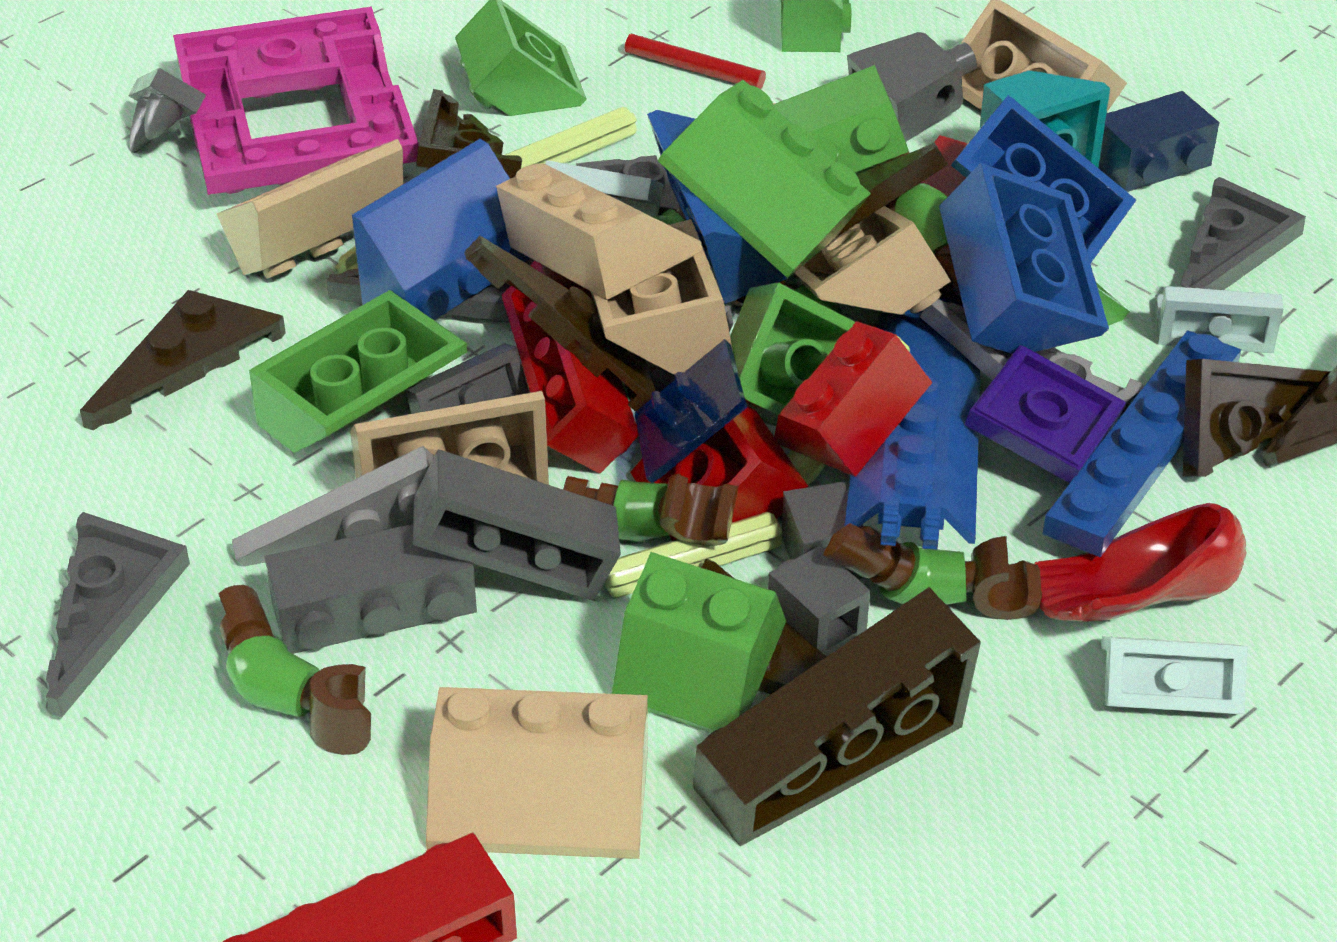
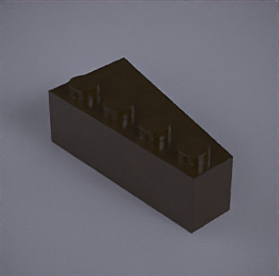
M928 587L738 718L709 734L696 746L693 778L694 790L740 847L962 728L981 641L938 595ZM873 708L877 711L875 715L871 711Z

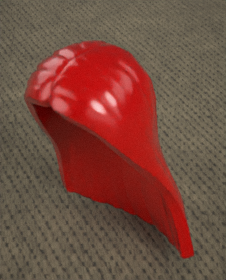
M1205 503L1157 519L1113 539L1101 557L1086 552L1068 558L1035 562L1034 564L1040 568L1042 591L1040 609L1046 616L1056 620L1105 621L1116 619L1162 602L1207 599L1228 590L1238 580L1246 559V539L1242 525L1236 515L1228 508L1215 503Z

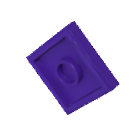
M1020 345L970 409L964 425L1070 483L1079 474L1090 456L1116 423L1126 402Z

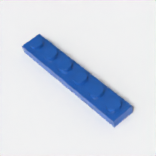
M1187 330L1096 448L1079 474L1073 478L1047 512L1042 534L1101 557L1184 442L1186 360L1211 359L1239 362L1242 349L1223 343L1214 336L1197 334Z

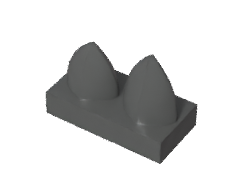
M157 68L137 78L128 95L137 101L130 131V151L133 153L139 151L154 138L168 130L177 120L196 114L206 94L161 68Z
M506 343L405 389L409 402V411L412 414L530 393L517 347Z

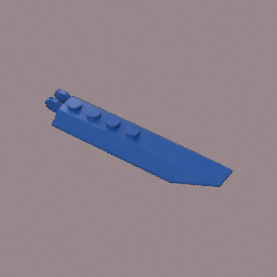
M956 295L939 299L963 307L962 300ZM908 310L902 315L883 311L875 328L900 337L909 346L910 354L932 381V384L856 477L850 475L844 527L849 523L859 527L878 514V524H882L881 545L896 546V539L900 537V528L905 526L921 528L920 539L923 542L922 549L937 550L939 530H943L945 519L969 544H975L979 433L964 424L970 409L980 398V369L921 318L923 310L917 313H911Z

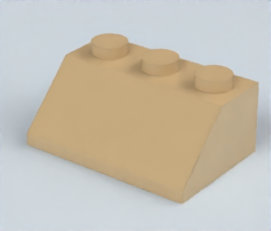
M1001 0L989 1L961 42L967 43L972 48L977 60V69L962 76L963 99L980 110L982 109L984 84L1028 70L1105 83L1110 87L1107 112L1127 85V82L1102 60Z
M399 139L361 151L217 213V217L243 275L262 270L267 279L294 268L296 263L293 256L310 249L313 257H317L344 245L340 235L353 230L352 214L403 185L402 146Z
M544 163L523 167L516 173V177L496 186L510 247L606 300L702 252L700 240Z
M885 206L838 235L829 245L792 274L820 300L900 315L908 310L911 313H917L926 309L941 296L939 289L951 282L914 222Z
M691 219L669 224V226L699 240ZM703 248L702 252L608 300L592 292L606 339L676 376L685 373L698 374L726 350L727 352L720 365L735 362L724 301Z
M542 391L354 424L350 430L356 478L424 446L434 456L437 450L440 449L549 485L545 398Z
M439 687L430 737L426 826L427 850L435 845L450 843L474 832L487 853L640 859L648 759V695Z

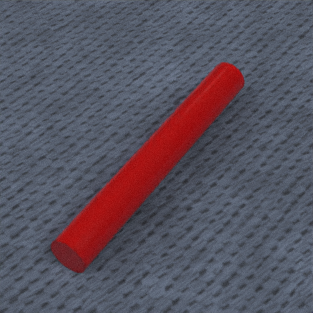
M632 33L628 35L625 42V52L735 84L744 80L749 85L762 89L765 83L766 72L760 69Z

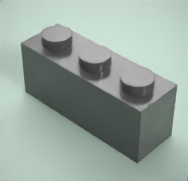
M440 449L437 450L414 496L413 545L595 601L621 555L615 506Z
M414 524L264 556L271 601L281 639L292 654L477 613L473 564L413 545Z

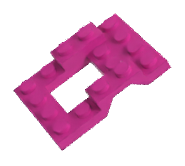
M372 6L173 35L182 81L206 94L197 113L190 115L189 118L208 195L217 193L233 194L248 188L274 184L284 185L351 155L399 139L403 149V164L417 161L419 142L399 85L392 84L387 68L381 32ZM338 84L350 124L251 139L242 98H267L275 93L301 89L315 91L328 85Z

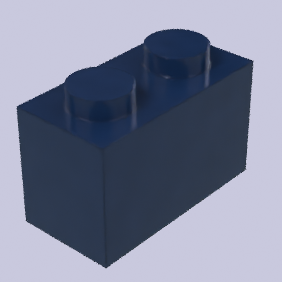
M1183 90L1106 114L1098 168L1125 191L1129 192L1212 165L1220 122Z

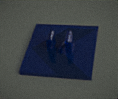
M726 339L684 373H675V380L661 392H652V399L634 413L646 479L650 483L656 482L747 408L732 346Z

